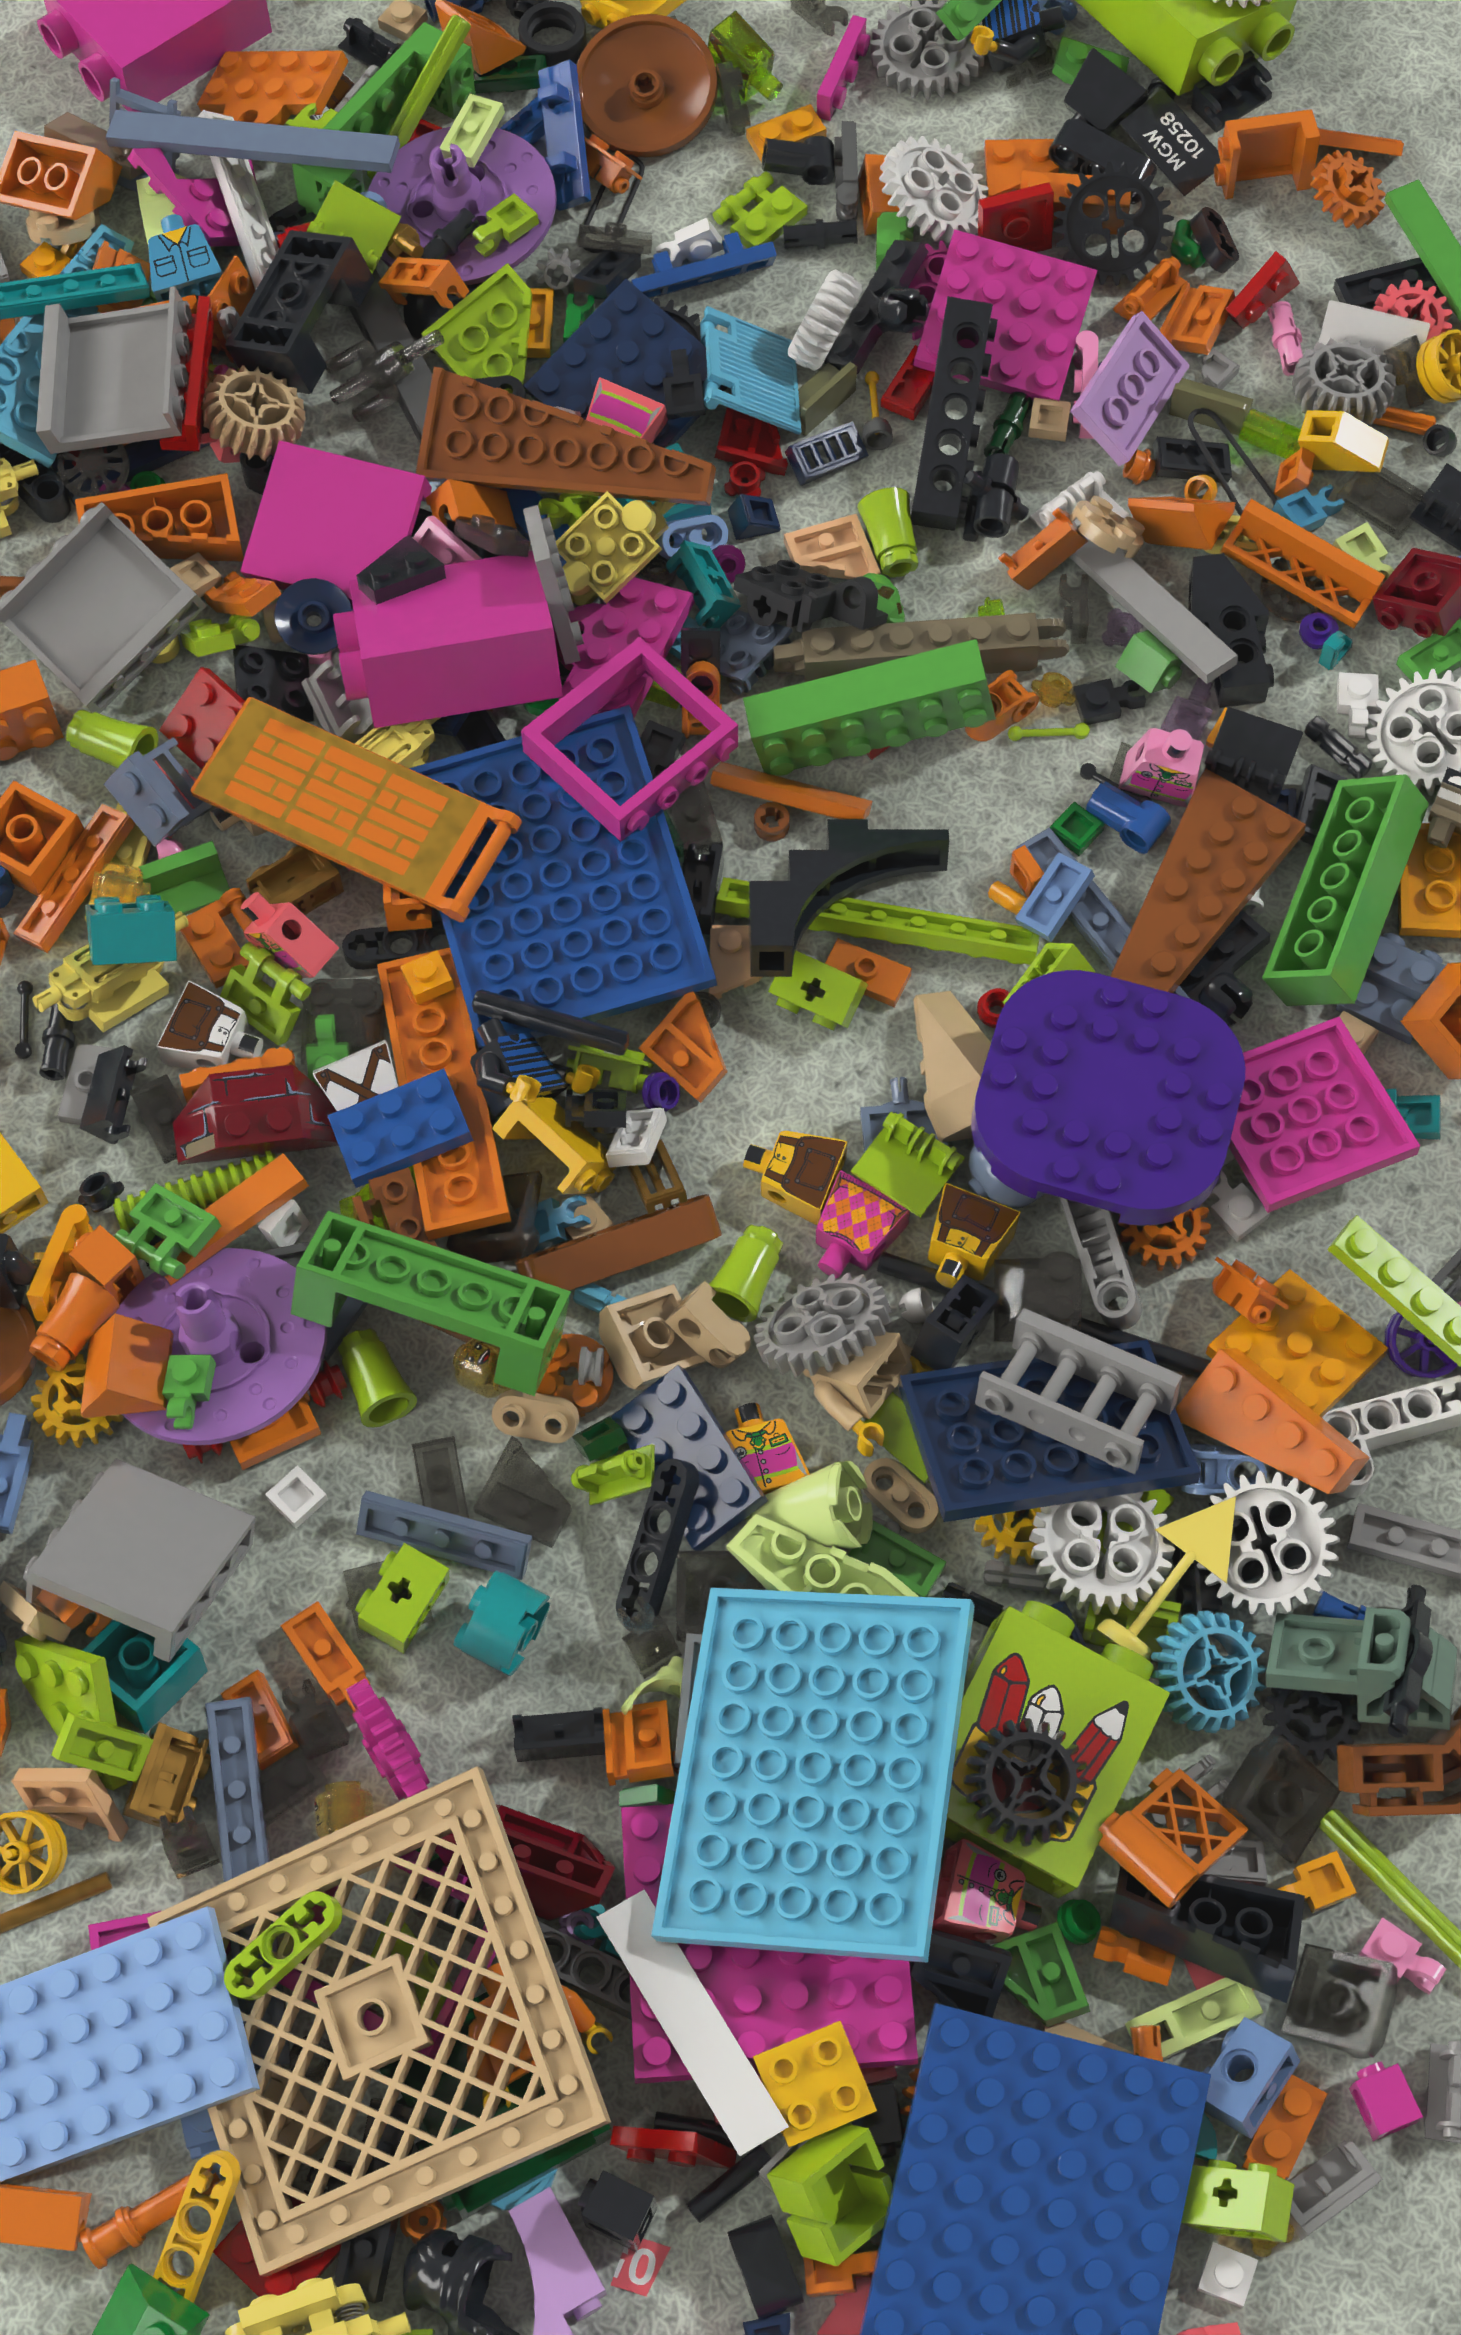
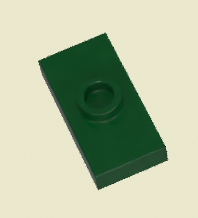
M543 54L518 56L483 75L474 70L476 93L514 92L517 90L540 88L538 71L547 68L546 56Z

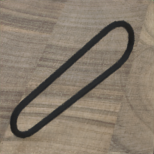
M1205 408L1192 411L1188 417L1190 432L1230 501L1235 502L1237 513L1241 516L1243 510L1194 427L1193 419L1198 414H1206L1212 417L1275 505L1278 500L1276 495L1218 415Z

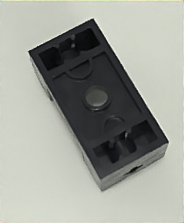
M294 230L289 231L225 343L227 350L239 369L243 365L248 371H254L257 367L264 374H269L273 371L274 378L277 380L287 379V387L297 388L298 393L312 394L327 367L325 360L310 336L313 327L326 304L359 308L375 280L353 238Z

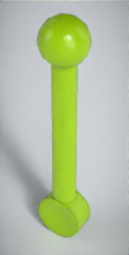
M1078 723L1074 728L1021 729L1019 726H1012L1007 734L1012 741H1019L1022 737L1075 736L1078 739H1085L1088 737L1090 729L1085 723Z

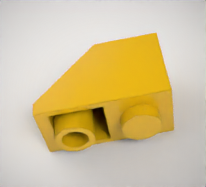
M1307 410L1298 443L1300 449L1304 447L1315 454L1312 470L1381 472L1389 439L1384 434L1344 411Z

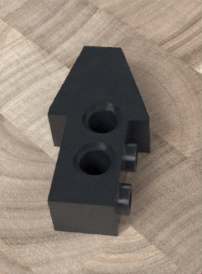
M1224 553L1193 557L1189 576L1188 610L1238 655V661L1245 662V664L1237 662V665L1213 680L1219 708L1263 703L1266 701L1269 687L1274 686L1273 667L1271 664H1266L1264 658L1266 653L1265 632L1270 615L1269 610Z

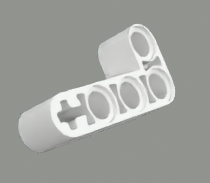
M1454 1376L1327 1412L1322 1418L1335 1429L1342 1431L1349 1441L1370 1457L1359 1472L1361 1479L1352 1481L1344 1492L1336 1494L1346 1499H1353L1363 1494L1374 1472L1373 1460L1369 1451L1461 1426V1376ZM1452 1396H1455L1456 1400L1450 1401ZM1412 1406L1422 1408L1426 1412L1427 1418L1420 1419L1413 1416L1408 1408ZM1372 1417L1379 1418L1384 1421L1387 1428L1382 1430L1375 1429L1369 1424L1367 1419Z

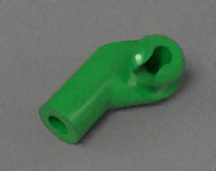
M1181 219L1176 223L1170 247L1171 253L1183 264L1190 265L1195 269L1200 268L1206 260L1200 250V245L1191 239L1193 232L1190 221Z

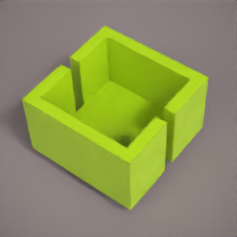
M845 2124L816 2136L766 2174L782 2211L792 2214L786 2221L802 2257L838 2266L884 2227L893 2184L887 2173L879 2172L885 2165L869 2128Z

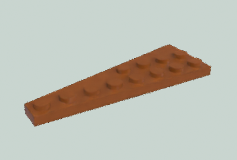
M434 367L415 473L425 476L429 482L444 483L448 479L486 487L601 497L608 491L614 498L710 506L716 467L710 462L673 449L669 450L637 436L626 435L606 425L595 424L575 414L535 400L531 401L516 396L498 387L494 388L477 382L473 378L451 373L442 367Z
M1206 769L1198 781L1110 977L1174 993L1305 834L1306 824Z

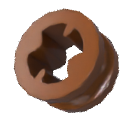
M766 802L756 809L754 828L756 834L761 839L773 842L783 839L788 834L790 817L785 806L776 802ZM775 816V821L778 820V826L770 828L769 823H766V817Z

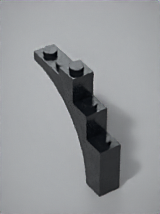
M827 819L826 850H789L788 881H749L750 977H792L794 954L802 935L819 914L849 893L887 878L920 872L947 871L950 840L949 829H868V819Z

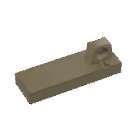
M69 112L44 125V137L97 148L122 166L120 176L130 181L145 172L140 166L135 169L129 163L127 158L132 152V148L108 146L106 140L108 131Z

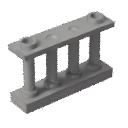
M1023 1308L1016 1319L1012 1348L1018 1351L1000 1378L985 1371L981 1373L975 1405L986 1409L992 1414L1000 1415L1103 1460L1113 1467L1135 1474L1139 1467L1144 1440L1137 1438V1435L1153 1409L1168 1415L1171 1414L1177 1403L1183 1375ZM1034 1357L1057 1367L1040 1395L1017 1386V1383ZM1073 1374L1097 1384L1080 1412L1056 1403ZM1113 1391L1137 1401L1120 1430L1096 1420Z

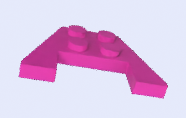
M134 148L127 158L129 163L135 169L140 166L151 178L148 182L150 187L157 194H165L175 205L172 212L182 217L185 226L199 225L210 247L240 246L217 178L177 179L161 148ZM248 160V161H249V164H250V167H251V170H252V173H253L254 178H255V173H254V168H253L252 160Z

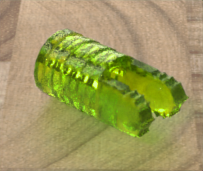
M1252 408L1244 421L1238 439L1287 459L1300 450L1298 438L1301 429Z

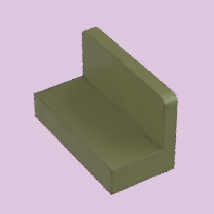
M849 362L844 368L838 370L832 364L827 363L798 389L801 431L804 436H807L856 391L857 366Z
M1182 378L1180 383H1176L1174 386L1169 415L1188 420L1190 413L1195 409H1209L1218 415L1230 433L1241 436L1252 408L1253 399ZM1198 414L1193 419L1195 423L1221 430L1212 417L1206 414Z

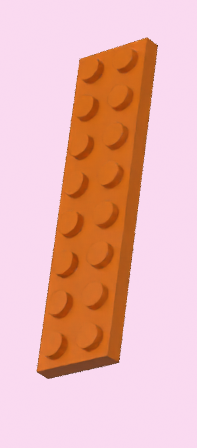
M450 947L440 949L438 952L453 980L455 989L417 1005L400 966L435 951L377 964L399 1086L445 1069L474 1140L413 1165L424 1229L428 1240L511 1221L494 1130L492 1129L490 1110L481 1088L477 1085L476 1075L470 1063L471 1057L478 1052Z

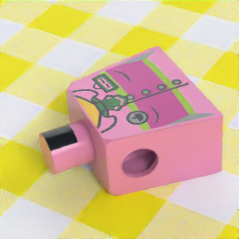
M1150 728L1127 752L1118 788L1187 808L1197 785L1204 744L1201 741L1192 739L1191 735L1182 729L1167 732L1157 728Z

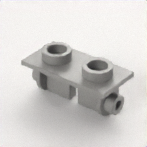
M1449 2041L1448 2046L1430 2044L1425 2139L1461 2144V2042Z

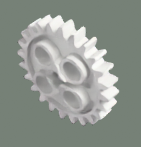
M910 136L906 142L900 140L895 147L893 146L880 166L883 173L879 180L886 184L882 189V193L892 195L888 205L899 207L900 210L896 216H906L909 218V228L918 225L921 236H924L929 231L936 242L943 236L947 244H950L954 229L973 235L978 233V199L986 198L987 196L984 195L989 190L987 186L979 184L983 178L982 174H973L971 169L974 164H964L962 162L963 153L961 152L953 155L951 153V145L947 144L942 149L935 138L929 145L924 136H921L917 142Z
M1431 669L1428 679L1425 680L1422 679L1417 671L1414 673V683L1410 685L1406 680L1400 678L1401 690L1396 692L1391 688H1387L1386 692L1390 700L1388 702L1376 700L1375 702L1381 714H1369L1368 717L1371 725L1375 726L1366 730L1368 739L1373 741L1367 747L1371 755H1376L1373 758L1375 767L1383 768V776L1406 774L1418 790L1421 785L1425 786L1429 796L1433 795L1435 785H1441L1447 767L1461 772V735H1451L1455 728L1461 726V677L1454 682L1451 670H1447L1443 678L1438 679L1435 669ZM1430 702H1442L1436 710H1424ZM1413 710L1432 732L1436 733L1439 731L1442 741L1457 751L1456 754H1450L1431 732L1425 733L1421 723L1413 716L1407 714V712ZM1401 729H1412L1409 736L1401 739L1395 738V735ZM1437 753L1440 755L1433 763H1422L1423 758L1428 754Z
M1262 1471L1257 1473L1256 1484H1251L1244 1475H1240V1489L1235 1490L1228 1483H1224L1223 1486L1227 1497L1222 1500L1215 1495H1211L1210 1499L1215 1505L1236 1496L1234 1520L1245 1519L1249 1525L1248 1535L1241 1541H1231L1227 1584L1213 1573L1204 1582L1208 1586L1218 1583L1222 1584L1217 1593V1597L1221 1600L1233 1593L1232 1607L1237 1610L1243 1606L1245 1601H1248L1251 1615H1257L1261 1604L1265 1605L1266 1611L1271 1617H1275L1277 1604H1282L1289 1614L1293 1613V1599L1298 1598L1306 1606L1309 1605L1306 1591L1311 1588L1318 1593H1322L1323 1589L1316 1581L1318 1577H1333V1574L1324 1565L1326 1561L1339 1560L1336 1554L1328 1551V1546L1340 1542V1538L1326 1533V1530L1335 1525L1336 1521L1334 1518L1320 1517L1328 1507L1324 1501L1314 1505L1311 1504L1316 1493L1315 1490L1309 1488L1302 1494L1298 1493L1300 1480L1294 1478L1285 1487L1283 1475L1280 1472H1276L1272 1483H1267V1479ZM1280 1504L1288 1505L1291 1509L1290 1521L1283 1527L1272 1526L1269 1522L1271 1509ZM1254 1506L1259 1509L1265 1533L1272 1539L1277 1538V1542L1271 1545V1550L1282 1575V1579L1279 1582L1274 1580L1267 1554L1261 1549H1256V1545L1262 1543V1538L1251 1514V1508ZM1293 1546L1303 1547L1306 1552V1560L1302 1567L1293 1570L1286 1568L1283 1560L1285 1552ZM1249 1561H1260L1264 1569L1263 1577L1254 1584L1245 1583L1241 1574L1244 1565ZM1200 1563L1196 1564L1200 1570H1208Z
M1143 1492L1041 1507L1040 1509L1043 1513H1036L1033 1525L1037 1528L1032 1530L1029 1541L1037 1544L1033 1546L1030 1554L1031 1558L1043 1559L1037 1567V1575L1048 1573L1051 1575L1046 1588L1049 1590L1060 1585L1063 1588L1060 1596L1062 1602L1071 1595L1077 1597V1610H1080L1086 1601L1092 1602L1094 1614L1097 1615L1103 1604H1108L1110 1611L1115 1615L1118 1613L1122 1601L1131 1611L1135 1609L1138 1602L1137 1596L1141 1600L1148 1602L1153 1593L1151 1588L1158 1590L1165 1580L1162 1575H1168L1172 1564L1167 1560L1172 1558L1175 1547L1166 1544L1170 1541L1155 1531V1529L1165 1524L1168 1517L1167 1514L1154 1515L1152 1513L1158 1502L1156 1499L1143 1503L1140 1500ZM1101 1509L1106 1510L1108 1514L1103 1546L1107 1549L1102 1560L1103 1579H1099L1096 1576L1101 1542L1097 1539L1102 1527ZM1072 1517H1084L1091 1525H1078ZM1116 1522H1126L1132 1526L1134 1531H1123L1117 1526ZM1069 1557H1081L1087 1562L1088 1566H1076ZM1113 1563H1126L1132 1572H1121Z

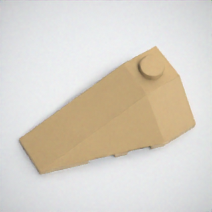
M951 991L916 995L913 1001L917 1039L922 1043L923 1060L920 1062L921 1075H925L927 1092L923 1095L926 1112L939 1141L942 1143L973 1138L971 1119L974 1102L991 1042Z

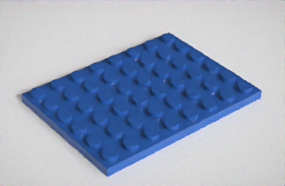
M630 705L592 715L555 745L559 751L619 806L653 780ZM522 736L409 768L490 806L515 813L522 820L517 833H511L468 906L470 913L465 921L458 922L440 911L479 1050L486 1045L477 1029L483 1023L494 1019L473 1011L472 1002L474 996L481 989L594 1022L680 997L692 991L697 992L718 986L662 809L649 819L647 825L642 830L636 829L620 842L523 752ZM488 820L444 897L455 898L497 827L496 824ZM500 1020L508 1035L530 1033L535 1039L549 1035Z
M935 2003L859 2335H1158L1211 2074Z

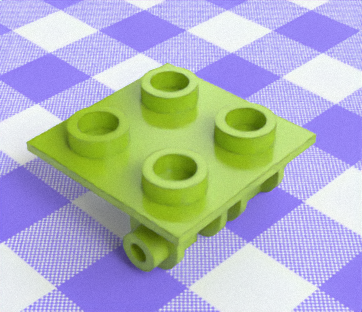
M335 180L315 220L310 223L306 232L352 237L373 274L401 216Z
M890 1112L882 1124L884 1128L850 1173L921 1218L965 1157L956 1152V1147L950 1148L937 1140L934 1133L930 1135L926 1133V1128L923 1126L918 1128L904 1119V1114L901 1112L899 1114Z

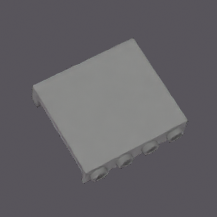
M175 286L170 287L169 303L71 318L67 317L60 303L45 306L36 433L50 454L182 435V419L185 418L186 409L184 387H188L189 383L188 371L185 366L186 356L190 355L187 324L192 323V312L188 301H183Z
M101 501L96 507L90 508L82 515L80 524L69 535H64L56 541L52 552L42 562L36 563L29 568L25 574V579L14 590L6 592L0 598V621L93 713H101L207 605Z
M116 1458L105 1473L101 1471L96 1475L90 1492L84 1500L78 1499L74 1503L68 1520L62 1528L56 1527L52 1531L46 1548L40 1556H33L28 1562L23 1575V1580L27 1582L26 1601L32 1604L40 1592L46 1590L155 1637L153 1656L170 1662L251 1549L256 1516Z

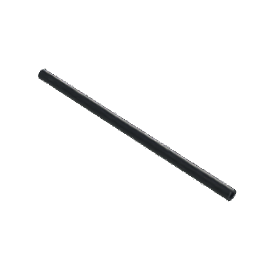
M883 1251L878 1263L877 1272L946 1295L952 1289L941 1285L936 1280L935 1275L938 1269ZM981 1284L1000 1296L994 1311L1018 1318L1023 1308L1110 1345L1148 1340L1159 1366L1195 1378H1199L1211 1362L1209 1359Z

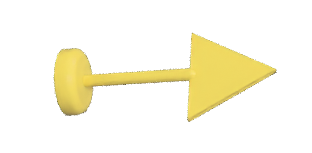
M1236 1496L1155 1529V1531L1184 1551L1185 1555L1128 1629L1113 1619H1104L1098 1625L1096 1630L1112 1644L1133 1650L1151 1661L1152 1650L1137 1635L1193 1561L1196 1560L1227 1584Z

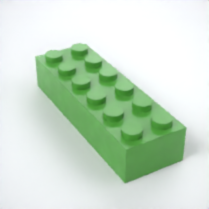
M977 639L743 698L751 740L764 773L777 776L787 775L795 769L811 765L823 766L832 760L847 756H863L874 748L899 747L911 740L927 736L939 737L948 731L963 727H979L987 721L996 719Z
M1406 774L1338 780L1262 977L1286 1006L1355 1004L1429 802Z

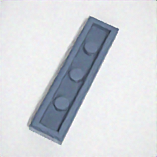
M367 1490L361 1498L356 1535L402 1547L403 1543H406L425 1554L490 1572L497 1570L519 1580H522L525 1576L532 1542L531 1535Z

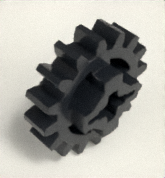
M1271 1687V1691L1276 1697L1267 1696L1264 1701L1263 1707L1273 1711L1266 1714L1262 1720L1263 1725L1274 1726L1275 1728L1268 1737L1269 1741L1275 1742L1281 1739L1284 1745L1280 1754L1285 1756L1291 1750L1297 1752L1296 1760L1298 1764H1302L1306 1756L1309 1755L1312 1756L1314 1764L1320 1766L1326 1753L1330 1759L1336 1761L1337 1745L1353 1744L1354 1740L1350 1735H1358L1362 1725L1352 1720L1358 1717L1357 1705H1350L1355 1695L1323 1692L1333 1699L1330 1700L1323 1693L1317 1691ZM1299 1691L1298 1702L1283 1708L1285 1700L1294 1692ZM1307 1708H1312L1314 1715L1321 1716L1318 1723H1314L1310 1715H1304ZM1337 1724H1341L1339 1732L1333 1738L1326 1741L1327 1727H1335ZM1290 1730H1294L1301 1737H1303L1304 1740H1301L1300 1738L1296 1737Z

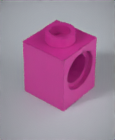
M1382 2061L1356 2072L1359 2080H1356L1349 2090L1373 2142L1410 2127L1423 2118L1398 2063L1385 2068Z

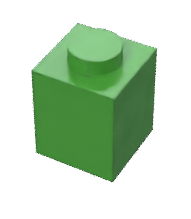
M1149 630L1133 634L1115 667L1149 693H1154L1166 688L1170 689L1176 684L1182 675L1183 670L1180 666L1183 662Z

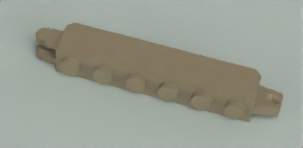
M1036 613L885 623L865 630L854 626L811 629L802 632V638L793 640L790 644L773 646V664L775 672H795V675H804V682L977 639L985 674L1004 673L1007 670L1014 672L1031 671L1038 666V660L1057 659L1066 656L1069 652V645L1066 640L1050 639L1051 637L1063 636L1064 632L1067 631L1066 623H1064L1063 619H1036Z

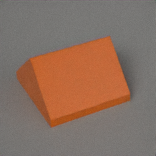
M436 0L435 7L442 31H444L453 15L460 16L470 23L471 28L463 43L471 47L472 64L474 70L480 75L524 54L527 47L492 19L449 1Z
M1173 496L1128 498V507L1133 518L1144 526L1145 530L1142 533V537L1146 543L1212 550L1235 510V502Z
M115 1313L89 1339L81 1416L83 1418L166 1410L167 1400L162 1392L169 1356L172 1355L174 1336L172 1331Z

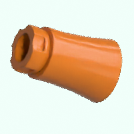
M70 1273L60 1296L36 1331L37 1336L31 1343L29 1351L39 1361L56 1371L62 1372L70 1360H74L85 1344L102 1324L120 1308L118 1301L93 1280L78 1273Z

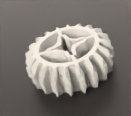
M836 269L829 272L789 345L788 356L795 360V363L813 371L821 368L862 292V284L846 272L842 273Z

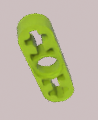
M312 1891L302 1896L230 1961L224 1973V1983L227 1990L232 1995L245 2000H257L264 1996L337 1930L342 1921V1908L337 1899L320 1891ZM315 1904L322 1907L327 1906L322 1912L325 1918L322 1924L312 1921L302 1929L309 1934L307 1939L300 1929L293 1926L295 1921L304 1926L315 1916L312 1910ZM288 1932L294 1940L293 1951L288 1957L278 1959L273 1953L274 1940L280 1934ZM260 1953L263 1959L274 1967L272 1970L261 1966L265 1961L258 1957ZM260 1967L252 1975V1980L254 1981L252 1987L240 1985L245 1979L242 1973L244 1968L256 1970Z

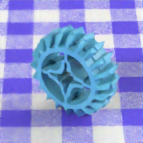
M1199 1611L1196 1616L1194 1614H1185L1181 1616V1624L1179 1622H1172L1166 1625L1170 1636H1159L1156 1639L1162 1648V1652H1153L1151 1654V1659L1158 1662V1670L1154 1669L1151 1678L1158 1679L1159 1685L1157 1686L1170 1692L1162 1710L1164 1712H1173L1172 1721L1176 1724L1186 1723V1727L1189 1730L1201 1731L1203 1729L1206 1733H1217L1220 1728L1230 1730L1235 1727V1720L1245 1721L1248 1719L1249 1715L1246 1707L1255 1708L1260 1705L1254 1696V1692L1263 1691L1267 1688L1262 1682L1258 1681V1674L1265 1673L1267 1668L1264 1665L1257 1664V1658L1265 1651L1260 1647H1251L1256 1635L1252 1632H1243L1244 1623L1240 1620H1230L1229 1615L1223 1612H1216L1213 1615L1211 1611ZM1207 1635L1218 1640L1226 1649L1228 1656H1221L1215 1645H1210ZM1187 1688H1196L1200 1697L1206 1699L1208 1708L1199 1705L1191 1697Z

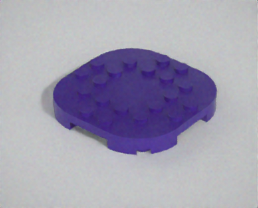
M1064 970L1039 976L1027 982L1013 993L999 1015L972 1112L971 1129L977 1152H982L985 1159L991 1165L990 1172L997 1179L1014 1191L1030 1198L1036 1199L1038 1191L1119 1213L1121 1214L1119 1222L1130 1225L1144 1226L1172 1222L1174 1216L1184 1213L1189 1209H1192V1211L1197 1209L1209 1197L1217 1184L1227 1155L1245 1082L1246 1067L1242 1048L1226 1022L1212 1010L1190 998L1089 971Z

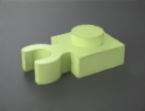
M1368 522L1335 539L1333 546L1386 575L1385 580L1394 571L1391 566L1381 562L1386 558L1388 552Z

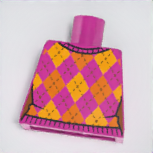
M841 1170L837 1175L816 1228V1244L826 1249L818 1263V1267L829 1276L834 1274L835 1278L840 1277L849 1262L867 1271L882 1255L883 1251L885 1252L909 1224L910 1211L872 1186Z

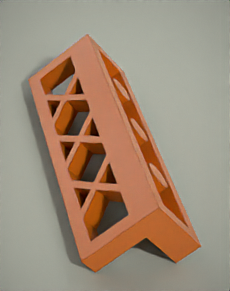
M1250 499L1245 506L1238 524L1220 551L1353 629L1371 604L1372 597L1379 590L1386 576L1253 499ZM1242 534L1256 542L1258 551L1246 552L1234 544ZM1282 557L1289 561L1291 570H1277L1272 567L1270 558ZM1303 577H1317L1322 580L1325 589L1317 591L1310 589L1306 586ZM1348 595L1361 604L1355 613H1352L1339 605L1337 597Z

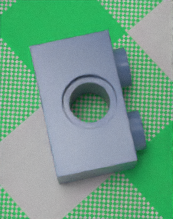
M1244 2017L1237 2028H1232L1226 2034L1222 2042L1221 2054L1212 2067L1208 2066L1203 2071V2073L1211 2074L1204 2111L1252 2139L1300 2063L1292 2043ZM1241 2070H1254L1253 2075L1248 2080L1243 2082L1234 2081L1236 2074Z

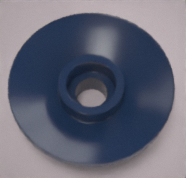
M318 578L303 579L291 584L280 595L274 611L276 629L282 640L294 650L310 655L324 654L338 647L333 614L352 611V607L345 593L335 584ZM315 615L321 619V623L318 626H310L307 623V619Z

